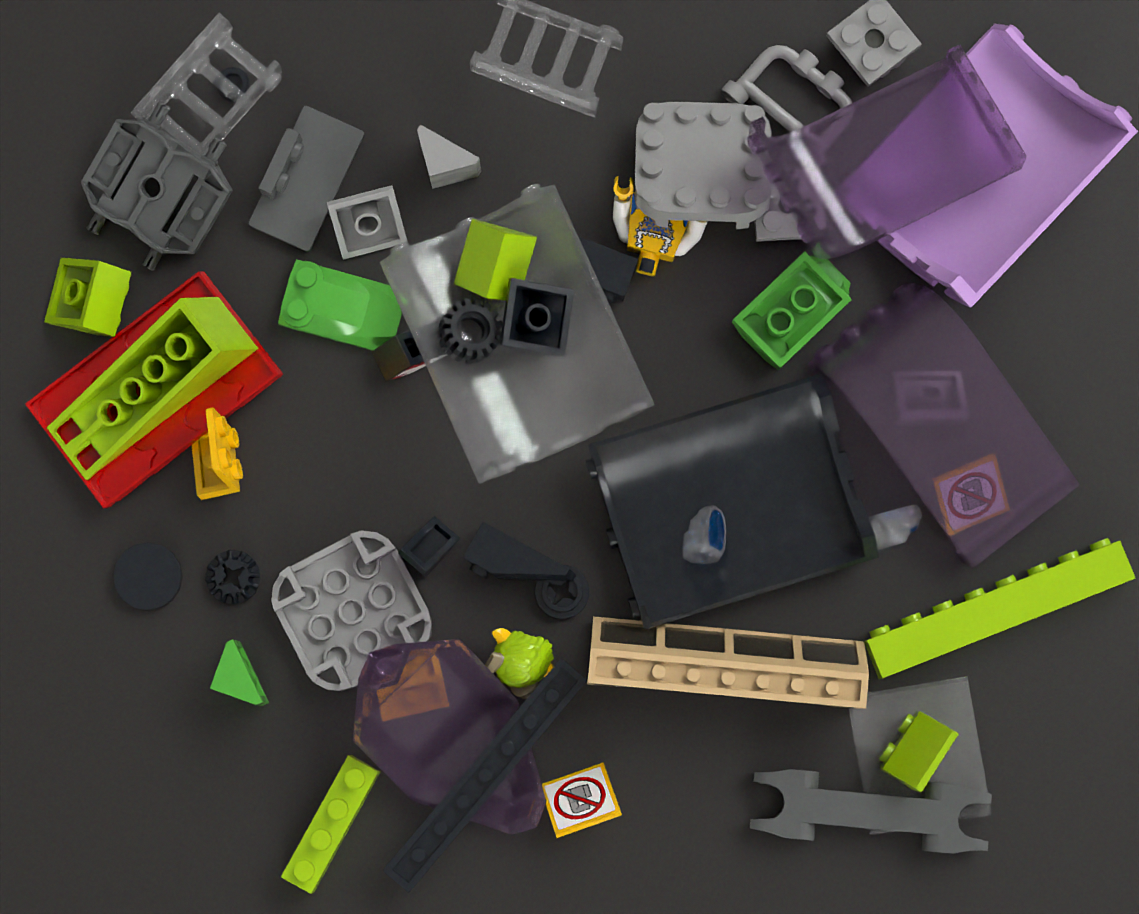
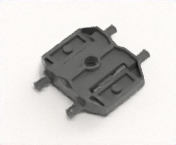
M158 101L150 118H145L144 120L116 119L81 181L90 207L95 211L86 229L99 235L107 219L129 229L140 240L151 247L142 265L148 266L147 268L152 271L155 270L162 255L166 253H197L233 191L219 165H217L218 159L227 144L221 142L222 140L214 138L207 153L201 155L161 129V124L171 108L165 106L160 101ZM193 176H198V180L169 230L165 233L162 230ZM149 178L157 179L160 184V192L155 197L150 196L145 189L146 181Z

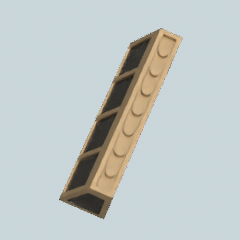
M593 616L588 685L620 688L625 686L824 705V707L866 709L869 670L863 641L669 623L644 629L642 621Z

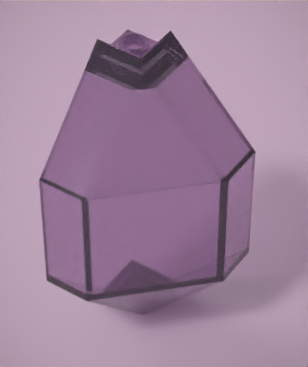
M461 639L393 644L369 652L358 678L353 742L412 801L436 808L520 706L514 695ZM532 748L524 755L470 821L511 835L538 827L546 804V798Z

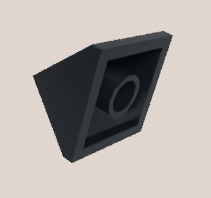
M509 278L500 346L521 354L565 357L574 290Z

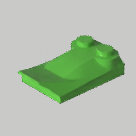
M804 252L732 320V324L742 338L766 362L780 370L852 300L849 296L851 283L824 255L811 256Z
M296 259L281 305L278 324L279 326L373 351L397 334L405 301L397 294L394 286L322 267L313 262Z

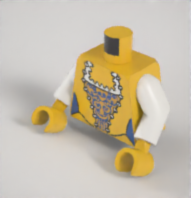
M618 176L615 177L613 189L616 195L614 197L613 221L619 239L627 243V251L640 254L636 272L655 276L659 259L673 262L675 256L685 255L700 241L708 221L668 220V228L656 226L655 220L646 216L641 209L637 210L633 178L630 177L629 187L620 188L618 186Z

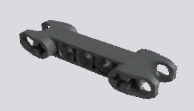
M787 769L775 772H754L753 782L777 788L782 794L784 804L781 812L774 818L750 819L749 829L765 831L782 838L814 841L816 824L922 833L921 851L951 854L965 851H988V841L966 836L959 828L958 818L961 810L967 805L991 804L992 794L975 791L958 784L928 782L925 788V799L819 789L820 772Z

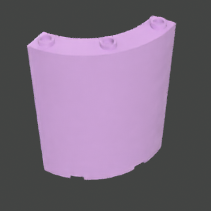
M995 23L831 194L860 225L865 222L873 231L879 233L880 235L875 240L900 262L933 287L939 282L947 288L944 291L947 296L970 308L1138 132L1130 123L1132 117L1124 108L1111 106L1097 100L1080 90L1078 84L1067 75L1062 77L1023 41V34L1013 25L1008 26Z

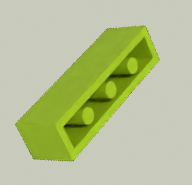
M352 755L347 756L281 878L310 894L315 892L381 771Z

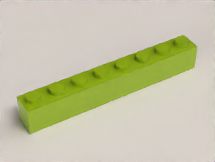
M1109 538L1089 545L1091 552L1079 556L1077 550L1058 557L1060 564L1048 568L1045 562L1027 569L1028 577L1016 581L1015 576L1012 575L995 582L997 589L985 593L982 587L964 594L965 602L953 606L952 601L949 600L933 606L934 614L922 618L920 612L901 619L903 626L890 631L889 626L885 625L870 631L871 639L864 641L878 679L885 678L1136 579L1121 541L1111 544Z

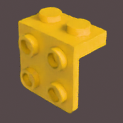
M214 408L206 409L208 433L192 444L197 496L201 500L240 492L239 479L243 478L241 463L239 459H236L235 448L239 447L237 431L235 428H231L225 416H221Z

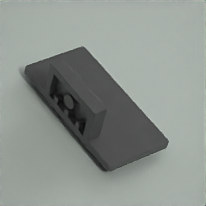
M304 106L293 130L290 128L286 129L259 186L262 195L249 221V225L305 252H309L329 212L327 202L335 199L364 138V132L316 109Z

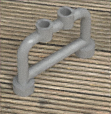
M771 46L757 57L737 82L729 80L720 90V93L729 103L744 104L750 98L758 106L762 107L765 112L805 144L797 154L799 160L809 169H820L826 162L823 154L845 130L853 118L854 108L852 101L841 89L845 83L838 74L831 70L824 75L816 69L815 66L819 61L810 51L804 49L798 54L787 46ZM781 58L787 61L797 74L810 80L825 97L833 99L840 106L839 116L820 138L753 84L774 59Z

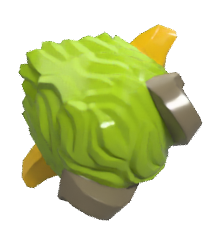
M504 628L495 629L492 631V635L496 639L497 645L494 648V652L490 654L483 670L488 675L495 672L497 678L509 686L515 696L527 699L537 688L539 681L546 677L553 668L551 661L554 659L551 649L552 644L549 643L548 639L544 640L541 636H530L516 630L511 633Z

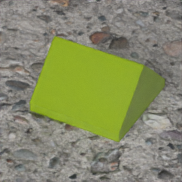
M472 218L454 284L485 298L506 300L509 278L521 280L526 278L537 236Z

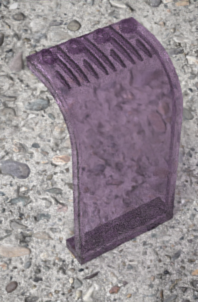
M960 44L948 49L944 59L796 131L777 137H767L764 133L766 121L762 116L750 123L747 143L755 156L757 155L763 164V170L768 181L772 185L774 184L778 190L784 209L788 214L791 213L800 237L805 243H808L814 255L819 259L839 257L869 245L1022 169L1027 155Z
M905 283L893 292L894 298L885 305L880 303L871 308L866 313L868 318L859 325L854 323L845 328L840 333L841 338L833 345L826 344L819 348L813 354L814 359L808 365L816 375L822 373L824 378L830 381L854 406L957 548L956 554L961 561L974 568L1080 484L964 321L930 288L917 283H912L911 285L910 283Z

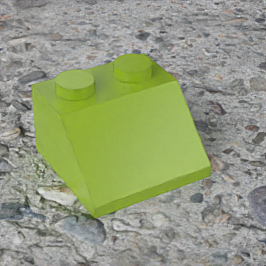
M61 258L44 322L94 335L115 337L116 330L121 322L124 299L129 290L131 272L101 261Z
M916 711L913 716L908 713L897 729L901 732V735L896 743L889 742L882 751L879 759L883 763L879 769L911 790L922 792L959 733L921 711Z

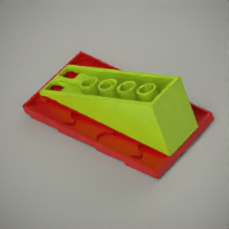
M198 271L118 332L115 337L109 339L34 396L25 405L104 509L110 508L113 504L122 500L151 475L156 474L203 435L208 433L206 409L214 408L221 416L228 418L281 377L283 372L272 361V358L252 335V332L233 310L204 271Z

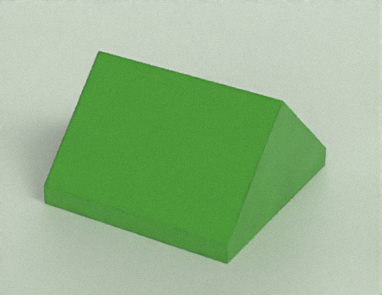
M234 639L226 642L210 689L255 705L264 706L268 704L269 701L241 642Z

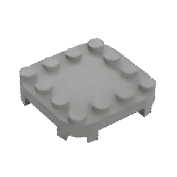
M702 102L649 103L644 107L643 114L639 117L636 127L634 199L637 210L641 209L646 216L655 220L656 226L668 228V220L736 222V229L749 228L750 222L760 218L764 212H768L771 196V128L762 107L738 103Z
M361 530L351 533L350 536L292 566H288L279 573L273 585L271 602L274 612H276L306 670V674L315 684L326 690H347L413 657L424 648L432 635V620L429 610L401 556L398 554V550L388 538L377 532Z

